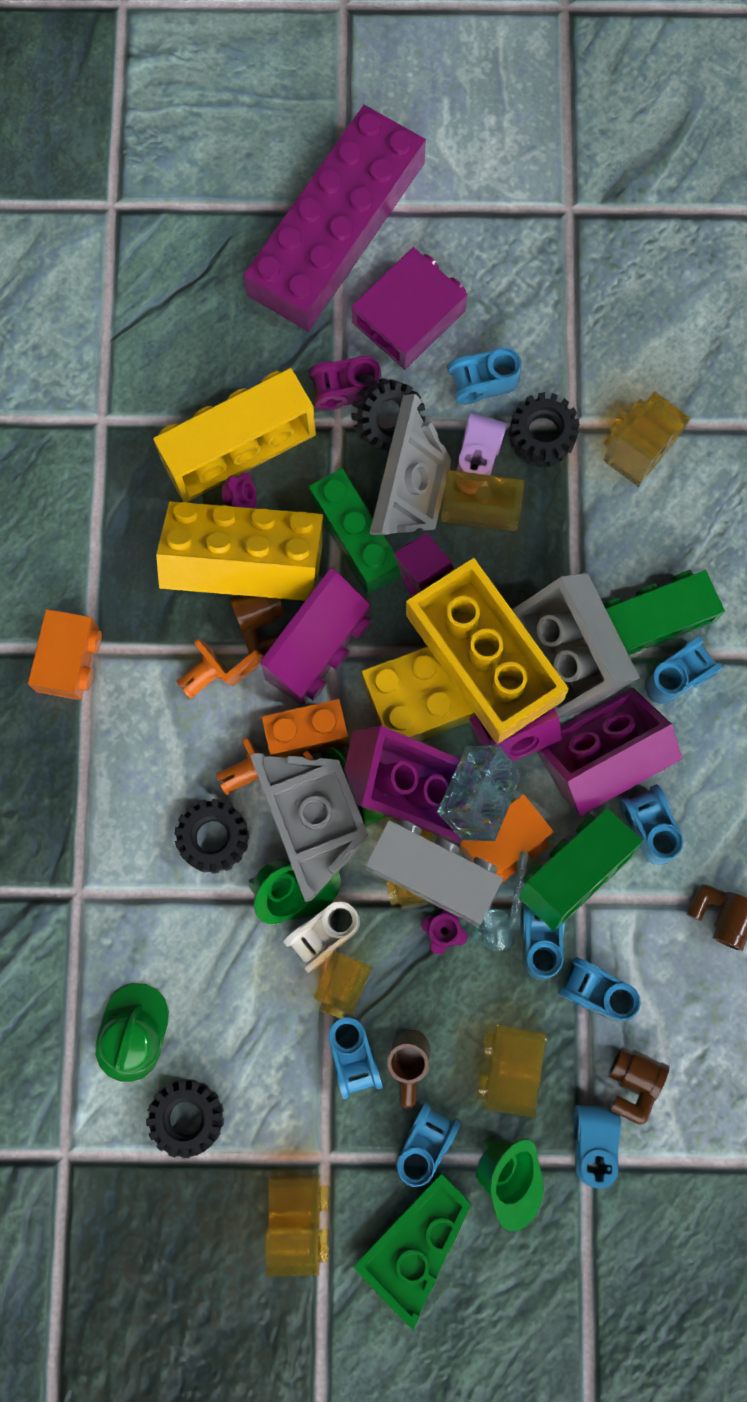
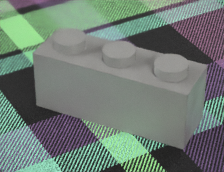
M399 819L397 824L388 820L365 865L366 870L477 927L480 926L503 880L501 876L496 874L498 868L478 857H475L473 862L457 855L460 848L444 839L437 838L434 843L420 836L422 829L404 819Z

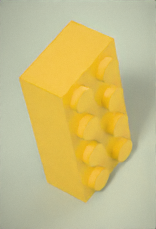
M289 368L283 372L275 371L268 374L260 384L250 389L243 388L233 392L227 401L215 407L206 406L198 410L193 418L180 425L177 423L168 425L160 431L158 436L153 438L163 467L182 501L188 502L223 484L229 476L237 477L240 473L246 472L316 436L314 409L292 368Z
M169 501L156 553L159 588L306 601L316 588L322 554L323 514Z
M472 558L406 601L407 618L497 745L564 701L569 688L475 558Z
M428 647L362 671V683L378 725L414 740L422 741L470 723L469 718L476 715Z

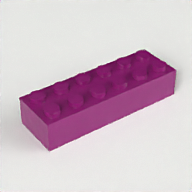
M364 104L245 272L244 280L247 296L309 332L425 164L426 139Z

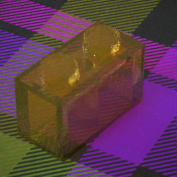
M448 470L441 522L516 531L521 515L525 480Z
M333 951L314 996L315 999L322 1001L319 1010L339 1019H342L346 1012L354 1015L373 967Z
M494 1025L493 1033L486 1032L483 1057L489 1058L487 1074L480 1073L477 1087V1099H483L482 1107L485 1110L535 1118L547 1033Z

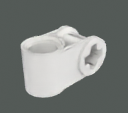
M334 902L313 919L298 927L283 943L286 947L292 946L306 964L304 969L309 974L333 955L338 947L357 932L360 925V916L357 910L350 904ZM339 909L349 911L352 916V924L344 932H336L330 923L332 914ZM304 939H306L307 942L311 945V947L315 950V954L304 942Z

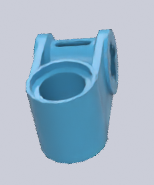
M505 347L476 355H466L452 360L447 365L449 375H452L457 389L455 394L456 402L463 405L472 404L485 398L514 391L520 381L521 358L519 354L513 349ZM499 367H507L513 372L508 375H500L495 370Z
M699 636L662 662L647 678L645 690L648 697L654 702L667 704L691 688L698 687L724 667L721 663H715L702 645L704 642L703 638ZM665 675L670 677L674 682L675 689L668 690L661 686L659 676Z
M659 785L651 786L649 792L630 800L627 797L619 800L627 825L643 840L640 849L647 861L656 865H664L679 855L683 848V836L671 813L668 800ZM658 835L666 837L671 843V852L668 854L658 852L654 848L653 837Z
M522 902L520 923L521 936L523 938L524 969L533 979L547 980L557 974L563 966L565 922L556 931H553L542 920H534L540 918ZM544 950L550 953L553 958V967L550 971H540L533 964V954L535 951Z
M578 957L574 958L572 963L575 967L565 988L559 989L558 995L587 1010H593L614 1021L629 1020L638 1013L641 1000L634 987L609 975L605 970ZM585 975H586V976H587L586 981H585V983H584V985H583L581 991L579 992V988H580V986H581V983H582V981H583V979H584V977H585ZM615 991L624 992L630 999V1007L624 1014L616 1013L610 1006V996Z
M350 1015L336 1019L329 1031V1043L335 1061L334 1068L343 1100L350 1098V1093L370 1087H375L377 1090L382 1089L383 1086L375 1056L371 1052L362 1022ZM343 1024L354 1025L359 1031L358 1041L352 1046H343L338 1043L335 1033L339 1026ZM362 1073H367L365 1075L349 1079V1077L359 1075Z
M423 1102L408 1131V1137L397 1156L396 1171L403 1182L413 1187H419L430 1181L443 1155L446 1154L451 1146L461 1121L457 1118L452 1121L430 1109V1103ZM429 1122L440 1128L443 1133L440 1134L426 1126V1123ZM412 1154L422 1155L426 1161V1170L418 1178L408 1177L404 1172V1161Z
M576 1105L574 1114L576 1175L587 1186L597 1189L607 1188L614 1183L618 1175V1144L621 1132L620 1115L610 1111L611 1106ZM595 1156H598V1162L605 1164L606 1167L605 1172L598 1173L597 1180H595L594 1174L587 1172V1165L595 1162Z

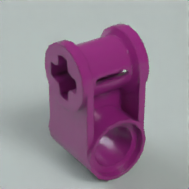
M359 356L335 362H322L312 366L309 369V377L311 380H314L317 397L314 399V405L316 409L334 410L342 406L352 405L354 400L360 402L362 397L357 393L361 388L368 390L369 387L367 383H359L356 380L362 375H370L374 378L372 381L379 383L378 379H382L379 363L372 357ZM326 383L330 384V389H327Z

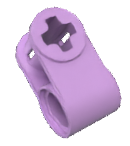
M471 412L464 433L456 471L457 481L463 488L475 491L482 489L487 484L496 455L498 456L507 422ZM472 465L479 466L477 470L470 469Z

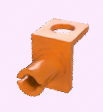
M197 639L194 641V644L203 654L201 655L203 660L181 678H178L176 682L179 687L183 686V692L190 699H193L196 694L217 677L225 683L235 686L260 665V661L265 655L255 650L229 671L206 642Z
M248 737L242 740L248 752L246 754L247 758L216 773L218 781L222 782L220 785L226 795L257 779L259 780L250 755L259 752L255 743Z

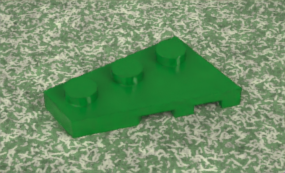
M442 1172L434 1178L353 1264V1268L412 1330H414L423 1306L436 1283L441 1267L472 1205Z

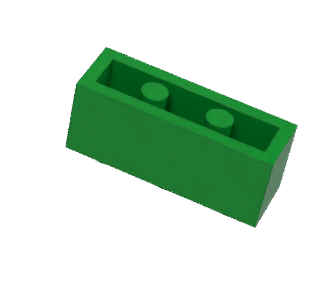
M343 468L310 485V501L318 514H323L324 525L367 596L400 577V570L394 552L384 535L370 534L373 517Z
M687 570L672 577L670 584L658 588L657 584H651L638 590L635 593L636 597L623 602L622 598L619 597L603 604L629 656L717 622L725 610L706 570L693 574L692 570Z
M608 808L598 817L590 814L585 818L575 831L578 833L576 837L570 842L566 838L562 839L549 854L551 859L544 866L536 863L522 878L525 885L519 899L553 931H556L634 857L643 842L636 833Z

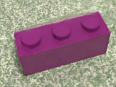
M333 568L328 570L260 661L265 680L301 706L308 699L314 701L320 695L327 683L323 678L331 667L337 670L349 654V650L346 649L354 636L360 639L372 622L368 618L370 616V604Z
M633 687L561 726L562 740L537 751L562 796L580 816L683 759L672 723Z
M381 725L353 731L344 771L357 804L398 821L399 819H404L424 831L452 842H461L476 765Z

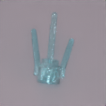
M526 851L520 853L511 917H508L507 912L504 910H491L490 906L481 925L477 927L478 932L481 933L483 948L486 950L499 951L512 947L514 945L513 933L521 931L520 913L522 901L519 899V896L525 885L522 878L527 870L528 853Z

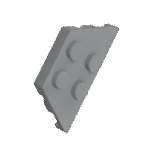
M416 394L403 395L370 529V534L372 535L425 531L436 528L451 458L444 445L440 443L438 433L432 422H423L417 410L421 401Z
M254 753L250 757L305 902L311 901L369 838L366 827L339 760L322 758L308 760L298 756L284 758Z

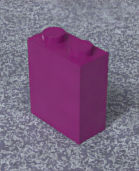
M413 247L351 306L352 323L400 367L406 370L465 312L468 294L464 286L453 277L448 278L439 270L438 264L428 254L422 255Z

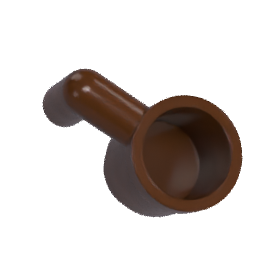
M243 595L229 598L249 654L258 650L266 655L280 635L277 634L260 640L256 628L275 622L274 619L285 615L280 599Z
M707 884L699 885L686 915L701 921L708 903L721 907L714 924L716 930L712 939L732 949L743 951L747 942V898L736 893L724 892Z
M406 1030L399 1034L393 1041L387 1059V1067L390 1074L400 1082L399 1102L405 1109H410L415 1105L418 1093L416 1082L425 1077L430 1062V1044L425 1035L417 1030Z
M621 1047L612 1063L608 1077L618 1081L620 1087L638 1095L636 1104L616 1095L611 1104L610 1111L638 1125L645 1124L649 1119L654 1102L666 1082L670 1066L637 1050L632 1052Z

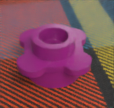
M242 472L237 478L229 476L223 483L222 498L226 506L256 507V488L252 483L249 473Z
M446 910L443 911V914L434 918L427 916L422 921V930L428 933L431 940L430 949L435 954H443L446 948L455 944L462 946L467 941L468 934L465 930L461 929L458 917ZM446 927L448 934L443 935L441 928Z

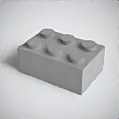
M588 573L562 576L512 609L569 688L564 701L554 707L559 718L580 713L640 678Z

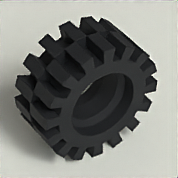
M382 378L378 379L379 383L374 381L367 383L369 389L361 388L357 393L362 398L360 402L357 400L353 401L352 406L357 408V413H351V419L357 422L353 427L357 433L361 434L360 438L363 441L379 449L389 451L395 426L389 429H382L376 419L379 407L386 401L394 400L400 408L403 395L416 394L419 399L421 396L418 392L412 391L413 388L407 384ZM421 403L417 408L419 414L420 411L425 410L424 403ZM420 415L421 418H422V420H423V422H425V418H426V417Z
M545 392L538 393V397L535 400L533 395L526 397L525 404L520 402L516 412L513 413L509 428V435H511L509 442L511 447H516L515 454L518 458L523 454L525 456L524 462L529 465L532 460L537 461L536 467H543L544 462H548L549 467L554 466L558 459L561 462L565 460L568 452L571 453L579 433V418L575 419L577 412L574 407L568 409L569 401L565 398L561 403L557 401V394L552 393L550 399H545ZM540 418L549 419L556 424L558 435L549 442L538 441L530 433L529 426L531 423Z
M212 799V801L200 800L196 806L191 804L186 808L188 810L184 816L180 815L178 819L180 822L179 826L175 827L174 832L177 841H175L176 848L179 850L181 857L189 865L204 873L211 872L216 874L222 870L228 871L232 869L231 866L242 860L241 856L248 848L249 832L245 820L231 804L220 802L219 799ZM211 821L223 824L227 830L225 845L213 852L203 850L197 842V833L200 827Z
M181 1080L165 1086L164 1089L154 1096L155 1099L147 1110L149 1111V1118L146 1119V1126H149L151 1132L149 1137L151 1140L154 1139L158 1144L156 1147L160 1151H166L168 1156L174 1158L178 1156L182 1157V1159L195 1155L198 1156L210 1148L221 1134L220 1131L224 1125L223 1105L220 1104L217 1093L209 1089L210 1086L205 1083L196 1082L197 1080ZM190 1102L200 1110L201 1125L191 1135L179 1134L171 1126L170 1115L178 1103Z

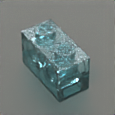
M499 745L466 746L437 813L461 840L495 841L522 773Z

